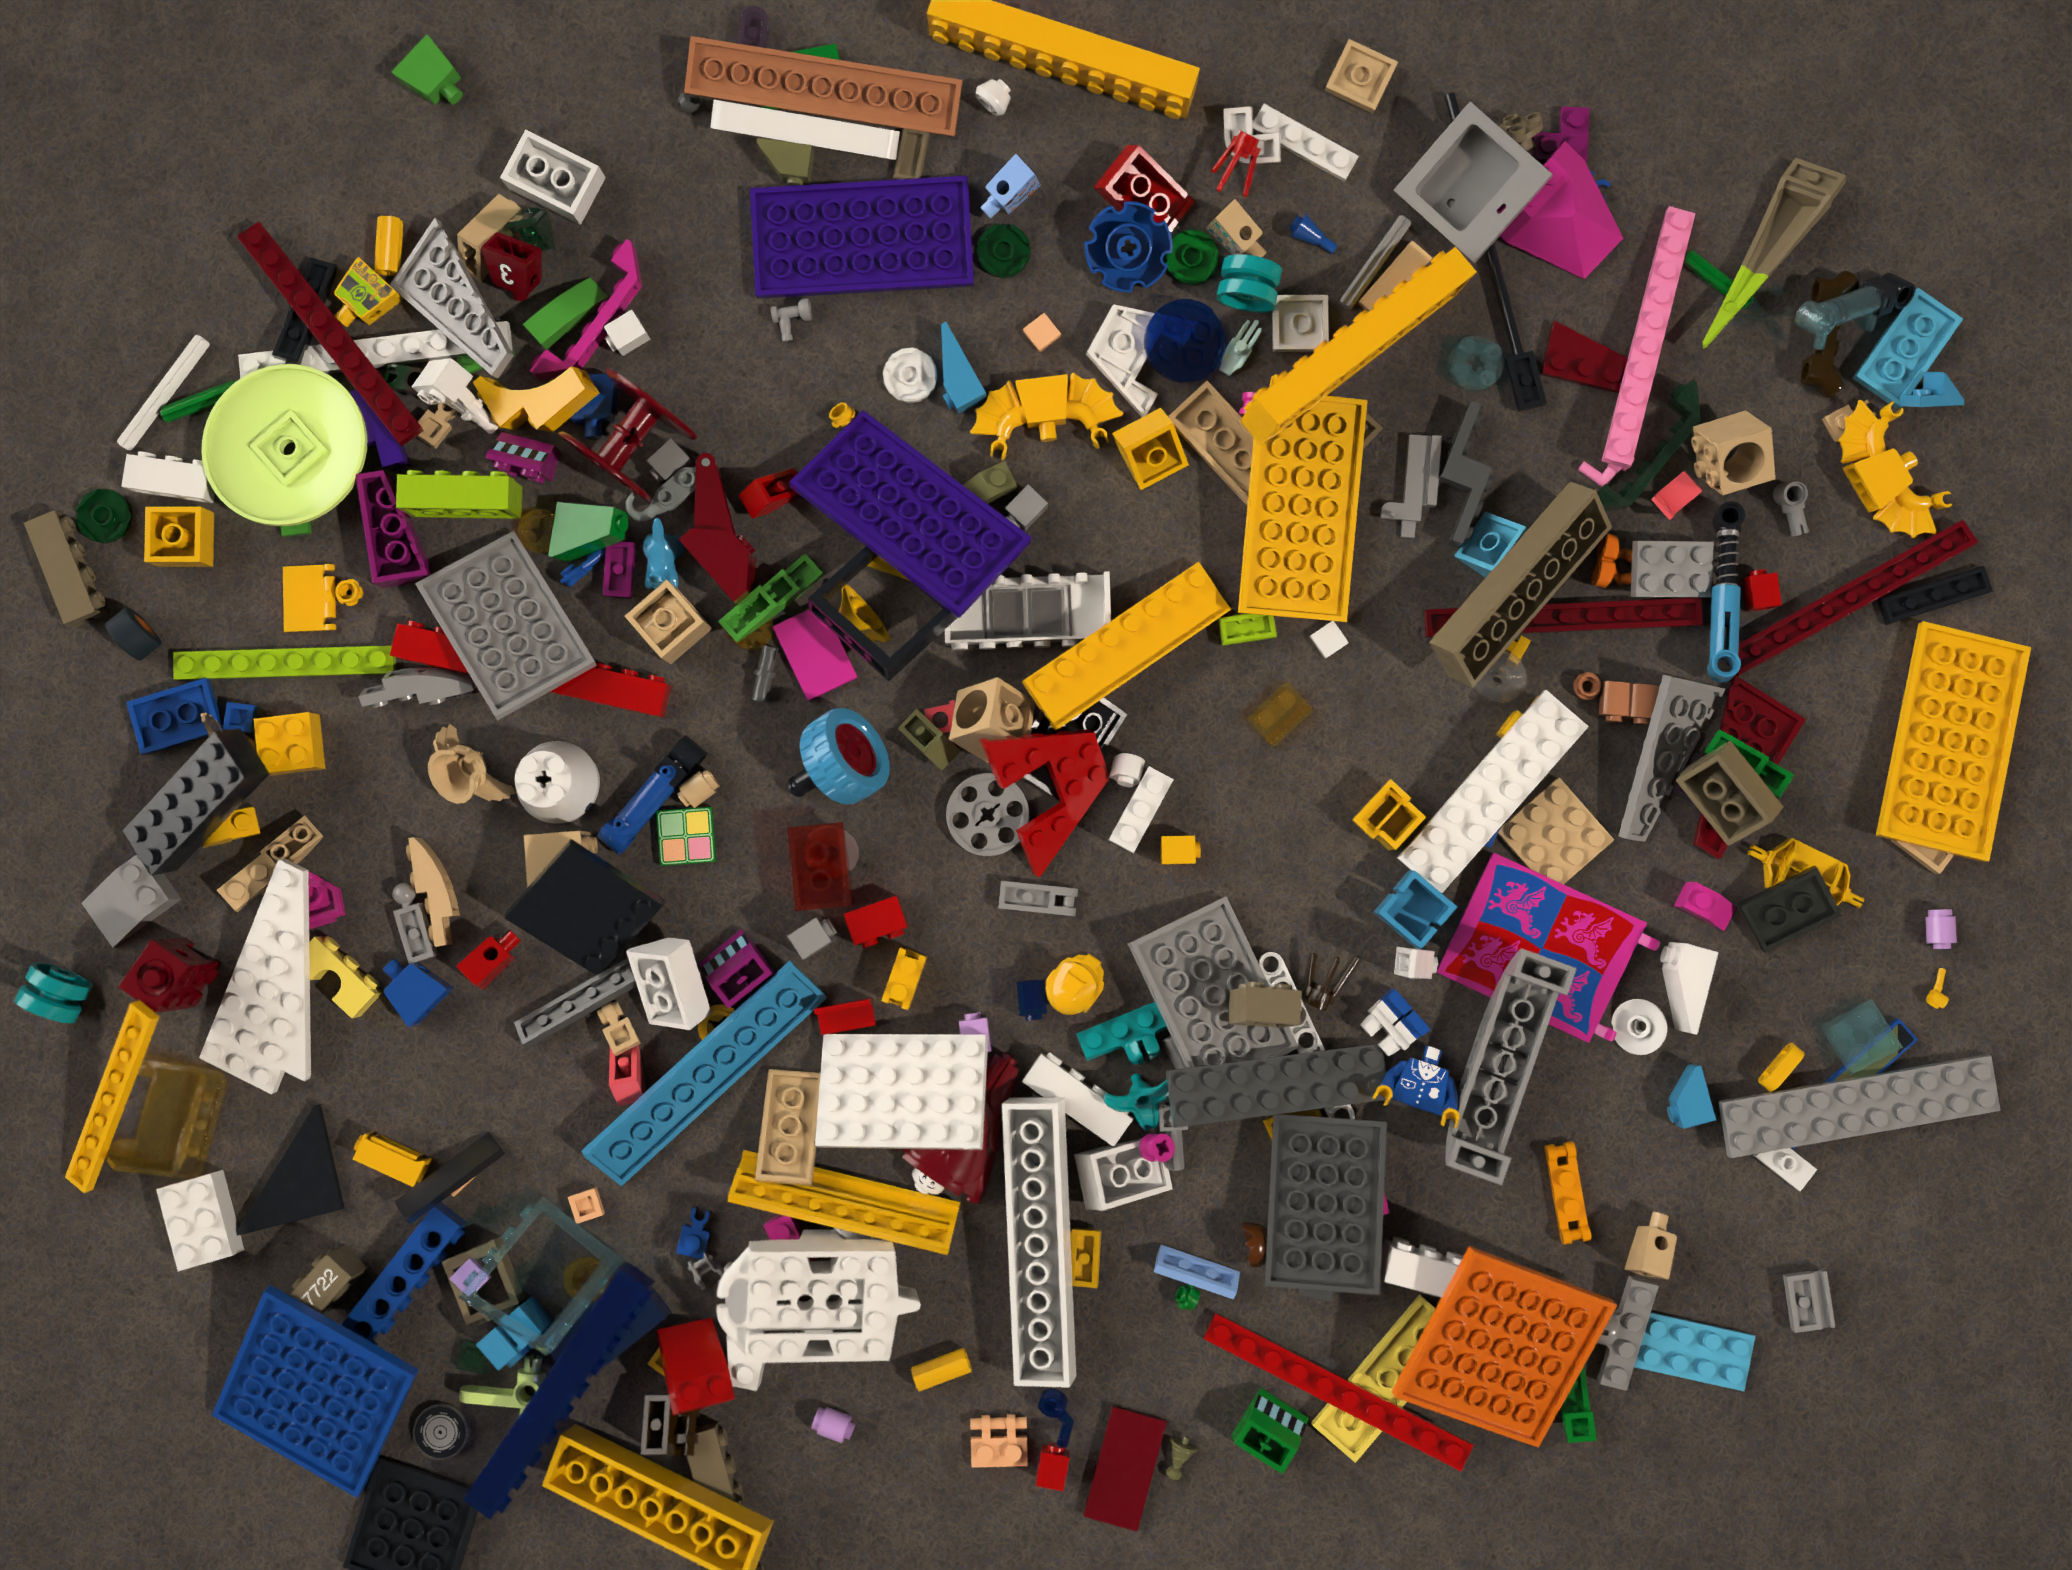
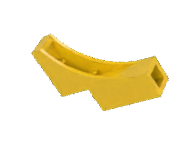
M572 366L551 382L528 390H510L497 380L479 376L473 382L478 390V397L483 400V403L487 405L491 412L492 421L498 427L516 430L528 420L535 429L552 433L599 394L588 373L585 370Z

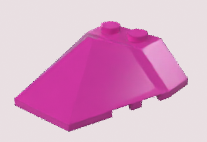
M1565 141L1543 165L1553 174V177L1499 237L1510 246L1522 249L1536 258L1539 257L1553 264V266L1585 279L1618 245L1623 236L1585 160ZM1504 205L1498 211V214L1502 213V211L1506 208V205Z

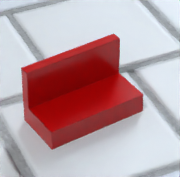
M872 998L827 1005L814 1009V1014L818 1016L821 1035L876 1025Z

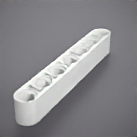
M719 100L713 101L710 127L896 160L900 135L899 131Z

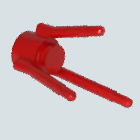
M1241 130L1238 136L1234 135L1231 144L1211 170L1212 173H1216L1232 151L1235 153L1216 188L1218 192L1224 187L1240 156L1248 159L1249 155H1251L1243 196H1248L1256 160L1261 151L1257 147L1259 139Z

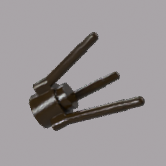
M1312 953L1307 986L1303 993L1308 996L1306 1003L1326 1011L1328 1005L1333 1004L1336 995L1360 960L1358 955L1354 957L1332 990L1329 986L1339 965L1340 958H1335L1324 984L1316 983L1315 987H1313L1317 955Z

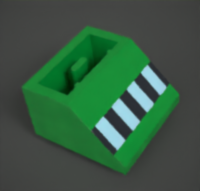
M1260 1387L1231 1436L1235 1445L1283 1474L1299 1448L1309 1418Z

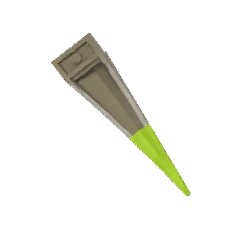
M1798 158L1793 160L1781 177L1745 259L1703 340V349L1714 340L1828 211L1832 201L1846 183V175Z

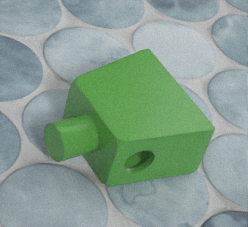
M427 34L392 71L393 75L402 85L434 105L443 97L451 104H456L462 98L463 92L455 86L461 78Z

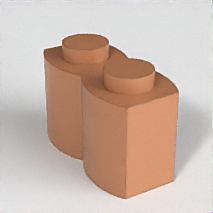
M1604 681L1601 683L1598 716H1606V722L1622 723L1623 718L1633 719V724L1649 725L1659 686Z

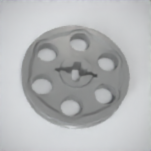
M992 773L974 775L960 783L951 794L946 810L947 825L954 840L965 850L980 856H996L1012 849L1020 842L1016 830L1029 822L1027 800L1015 783L1005 788L1000 796H992L989 793V784L996 781ZM971 786L976 789L977 798L973 802H965L962 799L961 793L964 788ZM1017 801L1022 804L1023 811L1020 816L1012 817L1007 813V806L1010 802ZM997 804H1000L993 813L995 819L992 822L985 820L978 826H975L983 816L981 812L983 808L990 810ZM957 813H965L969 818L968 825L963 829L956 828L953 824V818ZM1004 827L1011 828L1014 832V839L1010 843H1002L998 838L999 831ZM977 833H982L987 837V845L982 849L974 848L971 843L972 837Z

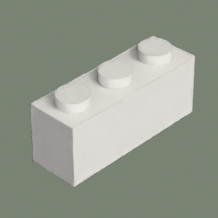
M138 452V456L129 454L126 456L121 487L138 493L207 503L214 502L215 492L207 479L203 461L193 460L192 464L183 463L182 458L165 456V460L156 459L155 454Z
M1149 766L1108 841L1130 853H1134L1174 779Z

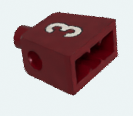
M496 232L481 246L492 282L496 286L511 291L513 300H526L528 295L542 280V249Z

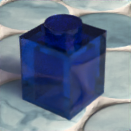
M1044 979L1017 981L1019 1016H1025L1026 1021L1042 1019V1014H1047Z

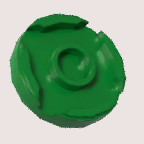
M1189 229L1182 231L1177 236L1175 235L1172 238V253L1165 254V263L1168 265L1167 270L1171 276L1183 284L1196 285L1209 279L1214 274L1219 261V251L1213 242L1214 240L1200 230Z

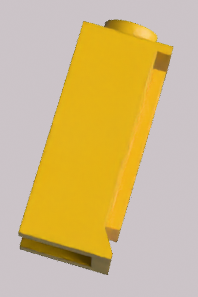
M375 1131L359 1136L353 1150L356 1153L353 1160L412 1187L423 1180L433 1159L432 1157L422 1158V1153L380 1134L374 1135Z

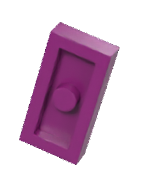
M618 542L606 547L603 584L604 597L632 599L636 549L634 542Z

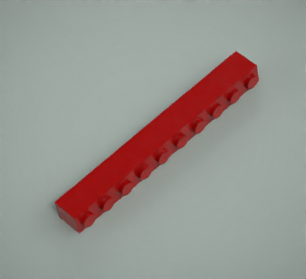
M408 621L407 625L397 623L390 656L469 674L442 628L434 627V631L424 629L425 624ZM596 663L597 666L550 691V693L664 718L671 686L664 683L665 678L649 675L648 679L638 677L639 672L622 669L621 673L611 671L612 666Z

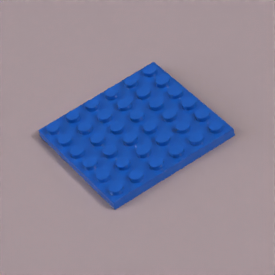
M270 1285L263 1292L212 1416L358 1498L364 1490L419 1369Z

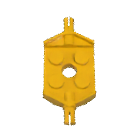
M1788 838L1774 849L1768 851L1752 844L1749 848L1751 850L1747 852V855L1755 857L1764 863L1765 888L1780 883L1815 865L1837 906L1841 902H1847L1856 908H1860L1862 906L1860 902H1864L1863 897L1850 892V872L1847 864L1794 838Z

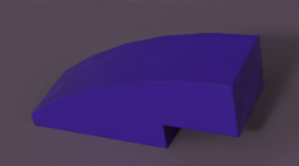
M357 390L350 391L365 421L367 445L372 449H378L382 467L392 472L411 466L404 445L400 446Z

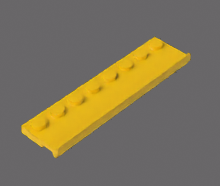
M1197 562L1023 680L1022 683L1039 709L1043 710L1051 722L1052 728L1057 730L1232 608L1228 606L1200 562Z
M743 1150L739 1167L728 1194V1202L948 1255L960 1202L814 1167L812 1186L756 1182L755 1174L758 1153Z

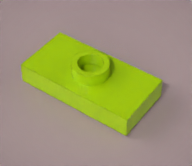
M1242 614L1218 618L1222 646L1277 637L1274 616Z

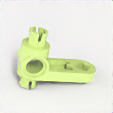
M534 1355L524 1356V1368L518 1370L517 1385L514 1389L466 1385L460 1387L459 1401L467 1404L520 1408L518 1418L520 1421H525L526 1417L527 1422L536 1421L537 1408L543 1407L544 1396L547 1392V1371L541 1369L543 1357L537 1355L536 1359H534ZM525 1386H532L536 1391V1396H529L525 1391Z

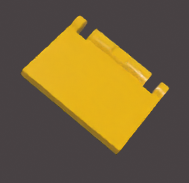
M334 564L283 567L284 632L336 630V624H325L326 618H336L335 577L325 576L324 571H335Z

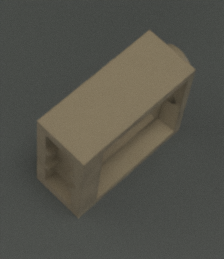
M501 1236L442 1261L466 1325L475 1321L477 1326L493 1319L492 1314L502 1311L503 1315L513 1312L519 1307L518 1304L525 1299ZM492 1254L509 1298L475 1312L470 1298L449 1278L469 1258L473 1257L477 1260Z

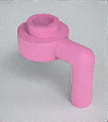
M1585 461L1578 468L1579 472L1601 487L1607 486L1620 470L1624 472L1627 470V468L1608 464L1605 471L1601 473Z

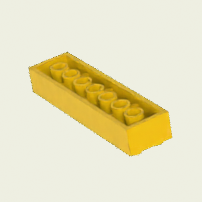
M577 1424L560 1435L542 1484L543 1487L709 1570H756L774 1522Z

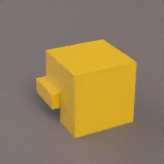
M1389 779L1352 821L1371 839L1376 838L1390 851L1396 850L1426 816L1411 802H1408L1411 797L1394 781Z

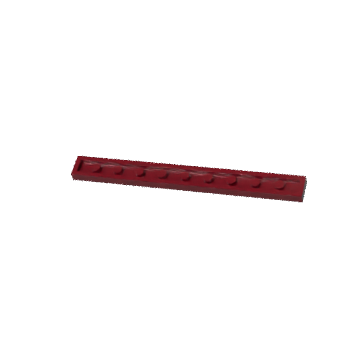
M260 221L236 236L402 447L422 433L424 430Z
M1961 520L1739 643L1738 657L1740 658L1741 666L1735 675L1741 676L1975 546L1978 540L1964 520Z
M1699 597L1545 604L1520 634L1703 625L1702 600ZM1459 608L1424 610L1425 638H1433Z

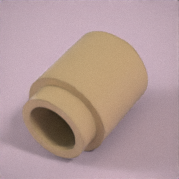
M708 769L702 772L699 770L678 786L680 792L677 795L686 807L691 804L696 808L715 794V789L720 787V785Z

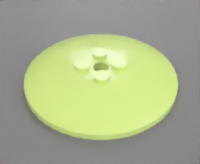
M280 364L261 368L235 382L223 393L211 410L202 438L204 470L217 496L237 514L248 520L269 526L299 525L319 518L336 507L357 482L356 474H361L367 452L365 421L359 406L349 391L330 375L312 367L296 364ZM292 442L295 443V451L290 455H285V446Z

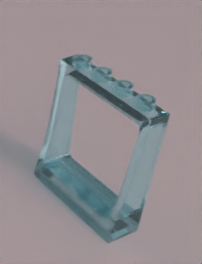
M541 1197L534 1206L529 1203L519 1214L522 1221L516 1228L511 1225L500 1237L504 1241L497 1250L492 1247L481 1260L485 1263L478 1273L473 1270L462 1283L466 1288L458 1298L544 1355H547L554 1350L624 1260L546 1198ZM540 1213L548 1216L599 1259L597 1268L543 1335L537 1334L480 1298L476 1293L478 1287Z

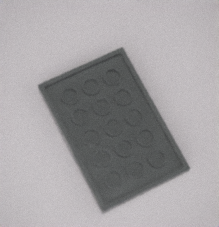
M1284 1114L1273 1115L1265 1286L1380 1295L1387 1122Z

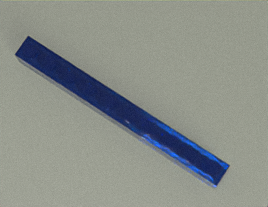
M628 1261L619 1268L463 1498L466 1503L490 1520L498 1511L501 1514L504 1513L513 1500L509 1497L514 1489L518 1491L527 1480L528 1476L525 1472L529 1466L534 1468L544 1455L540 1451L545 1443L550 1445L559 1433L556 1426L560 1420L565 1422L574 1411L575 1407L571 1404L575 1398L581 1399L590 1387V1384L587 1382L592 1374L597 1376L605 1365L606 1361L603 1360V1357L607 1351L612 1353L622 1340L618 1336L622 1329L628 1330L637 1318L634 1311L639 1305L643 1307L652 1296L653 1292L649 1289L655 1282L653 1279Z

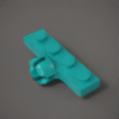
M1152 1002L1079 1032L1076 1035L1087 1061L1123 1048L1132 1064H1141L1145 1062L1139 1048L1144 1046L1149 1059L1155 1058L1160 1053L1156 1034L1168 1028L1156 1003Z

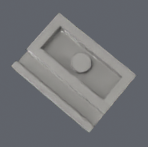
M1819 1269V1271L1783 1274L1791 1331L1798 1333L1820 1330L1826 1327L1834 1328L1835 1321L1827 1271Z

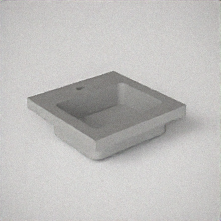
M1470 101L1397 185L1394 191L1471 261L1476 263L1553 177V174ZM1503 205H1506V208L1502 211V213L1498 214L1499 209Z

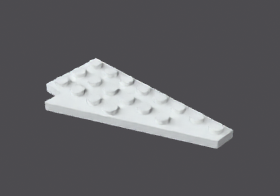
M285 858L278 859L199 1057L270 1094L278 1091L285 1072L302 1081L310 1079L308 870Z

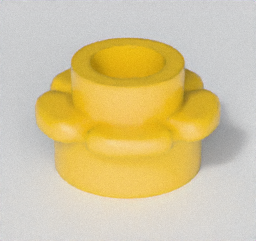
M846 403L837 404L829 413V417L833 421L832 425L835 428H845L855 416V410Z
M354 579L344 580L336 586V598L342 604L346 603L347 606H354L362 598L363 589L359 587V582ZM348 590L352 591L351 595L347 594Z

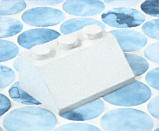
M665 938L633 947L626 951L649 1024L691 1030L711 1014L689 940Z

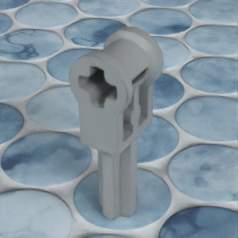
M1168 1098L1158 1104L1160 1132L1165 1131V1134L1172 1138L1175 1146L1174 1154L1168 1160V1169L1179 1171L1185 1167L1182 1130H1188V1126L1173 1128Z

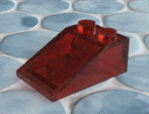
M844 823L788 827L795 911L854 905Z

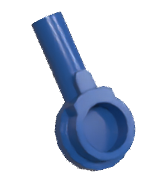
M603 548L589 554L587 560L578 567L573 563L560 573L564 577L560 580L561 584L565 583L569 588L593 569V565L605 557L606 550Z

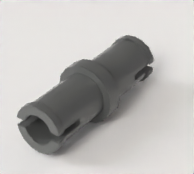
M761 645L758 669L754 670L756 679L751 697L752 700L769 703L772 678L775 679L776 677L774 668L778 648Z

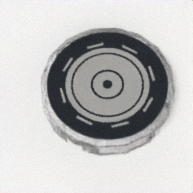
M437 1402L425 1408L416 1418L413 1426V1440L417 1449L424 1456L433 1460H448L456 1456L467 1445L471 1434L470 1422L468 1417L462 1412L463 1410L449 1402Z

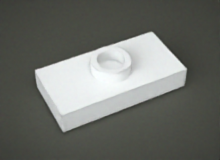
M1791 1148L1753 1155L1798 1191L1804 1188L1817 1171L1815 1167Z

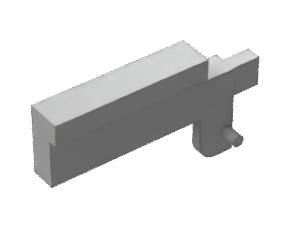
M1413 434L1408 436L1403 503H1385L1381 508L1380 519L1402 520L1401 538L1414 539L1416 522L1419 523L1421 521L1422 507L1434 508L1437 505L1442 436Z

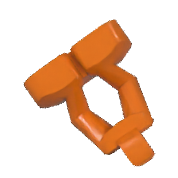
M1607 533L1598 545L1597 561L1593 568L1591 585L1606 588L1613 578L1617 585L1631 584V573L1620 574L1616 568L1615 560L1621 558L1632 563V550L1627 548L1620 549L1618 536Z

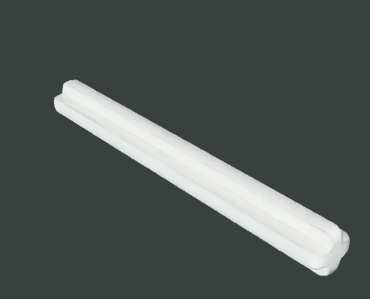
M200 335L193 337L118 438L117 443L129 451L135 447L160 413L161 407L167 404L210 345L207 340Z

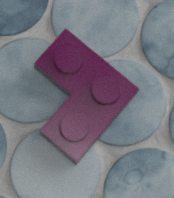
M1562 106L1560 109L1559 133L1539 132L1532 137V141L1536 144L1533 157L1538 162H1546L1566 141L1587 163L1589 108Z

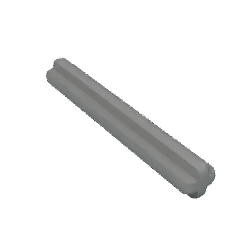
M1400 215L1342 296L1340 304L1343 307L1351 310L1410 227L1411 221L1408 218Z

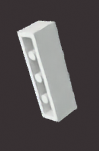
M1041 1052L1022 1079V1082L1043 1097H1065V1113L1114 1147L1133 1120L1129 1112H1118L1108 1107L1104 1103L1106 1091L1096 1084L1091 1088L1083 1082L1085 1077L1073 1068L1067 1071L1060 1066L1063 1061L1051 1052L1046 1056Z

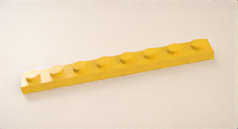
M140 1000L129 1005L65 1178L84 1194L94 1189L160 1017Z

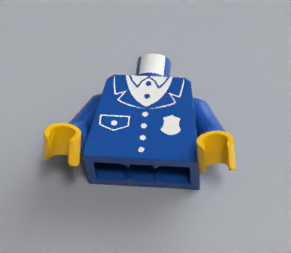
M1430 1046L1425 1047L1421 1061L1409 1058L1408 1061L1398 1062L1387 1071L1372 1097L1375 1100L1377 1095H1382L1386 1100L1384 1106H1387L1392 1099L1442 1116V1126L1445 1125L1446 1119H1451L1455 1123L1454 1128H1457L1460 1119L1458 1113L1459 1096L1455 1081L1448 1075L1449 1070L1438 1067L1442 1051Z

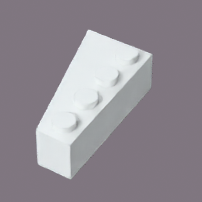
M727 1263V1265L724 1267V1273L733 1263ZM742 1278L732 1282L729 1288V1296L725 1298L730 1318L738 1323L746 1319L747 1281ZM751 1331V1334L763 1333V1331ZM727 1335L728 1368L732 1386L757 1391L762 1381L765 1363H746L743 1352Z

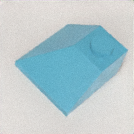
M1485 512L1473 528L1468 543L1464 542L1454 556L1486 578L1528 528Z

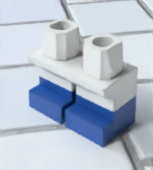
M1393 988L1387 991L1368 1010L1370 1014L1360 1024L1371 1037L1381 1028L1384 1029L1388 1035L1378 1043V1046L1383 1049L1387 1056L1394 1054L1399 1049L1406 1050L1417 1038L1431 1030L1420 1016L1412 1010V1007L1399 992Z

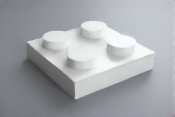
M1277 295L1275 308L1272 310L1273 352H1313L1324 340L1329 342L1328 295Z

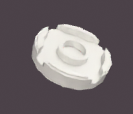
M900 349L889 357L884 366V385L888 392L899 401L906 403L919 402L927 398L935 389L937 382L936 365L928 354L919 351V349Z

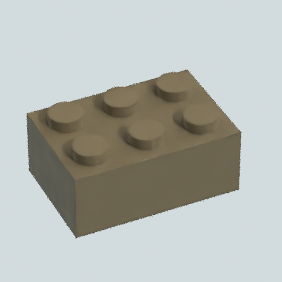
M1731 741L1687 766L1676 779V782L1728 846L1773 822L1783 809V805Z

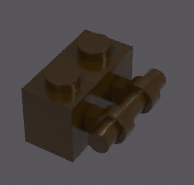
M645 1395L641 1455L681 1456L683 1444V1456H694L695 1444H698L696 1418L700 1416V1409L672 1416L669 1395ZM684 1417H685V1427H684V1434H683V1423H684Z

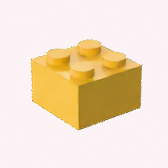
M145 507L144 562L157 567H213L214 512L203 507Z
M305 712L254 719L257 755L269 771L270 776L325 769L319 714Z

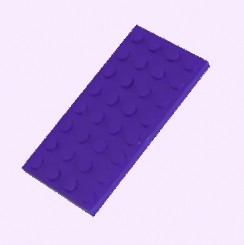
M968 176L750 188L755 296L757 299L974 286Z
M864 410L789 482L791 489L958 618L972 606L1027 548L1032 539L1031 536Z

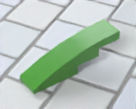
M805 553L785 571L782 569L764 586L761 587L759 585L718 622L738 643L805 593L824 574Z

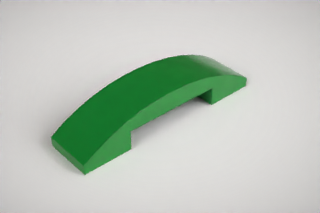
M1585 1366L1582 1368L1560 1408L1567 1443L1597 1441L1593 1411L1590 1410Z

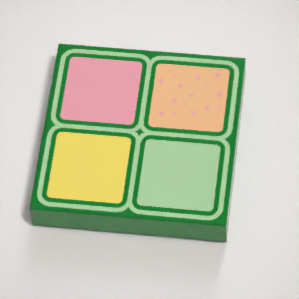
M713 807L656 811L660 866L717 862Z

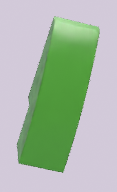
M588 278L552 300L523 325L545 349H548L566 332L570 334L609 297L591 278Z

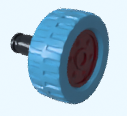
M846 708L832 709L814 720L804 729L800 738V753L805 769L797 773L795 777L789 778L787 786L791 794L796 797H802L805 793L818 787L826 796L838 803L846 805L856 804L874 794L887 782L890 763L884 743L873 726L855 711Z

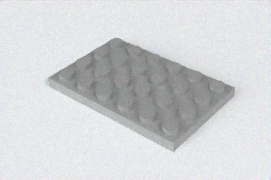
M514 531L415 583L497 721L597 666Z
M1227 896L1128 943L1186 1068L1283 1056L1299 1048L1289 1027L1272 1028L1229 1024L1230 991L1239 989V984H1248V982L1265 983V988L1269 984Z

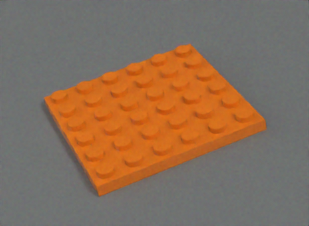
M1469 1246L1391 1392L1395 1398L1539 1448L1615 1311L1617 1304L1610 1298Z

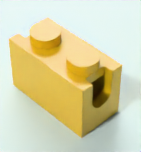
M900 947L881 1001L893 1003L908 1010L928 956Z

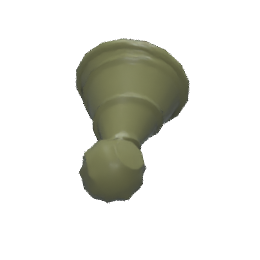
M1184 1436L1183 1441L1176 1438L1171 1439L1173 1465L1167 1468L1166 1473L1172 1481L1180 1479L1181 1466L1197 1451L1195 1445L1188 1443L1189 1437Z

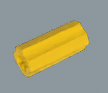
M382 215L377 217L374 271L379 275L396 276L401 269L403 221L398 217Z
M963 1347L912 1367L911 1372L915 1385L920 1392L972 1372L966 1350Z

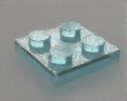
M1872 999L1821 1025L1826 1037L1850 1075L1903 1048Z

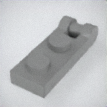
M1001 881L998 908L1076 916L1074 899L1078 897V889ZM1055 895L1064 896L1063 907L1054 906Z

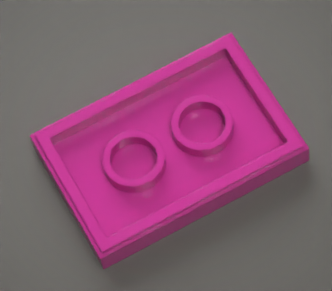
M809 609L773 626L808 701L858 678L839 637L810 612Z

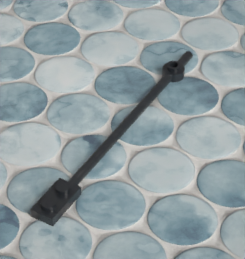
M1454 92L1444 96L1451 123L1460 113ZM1494 242L1485 253L1513 355L1506 357L1504 361L1517 411L1521 412L1545 406L1547 401L1534 352H1523Z

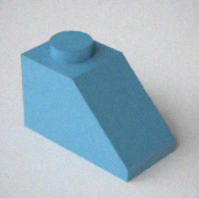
M1693 1063L1687 1065L1668 1098L1670 1106L1667 1107L1670 1121L1683 1129L1716 1120L1701 1065Z

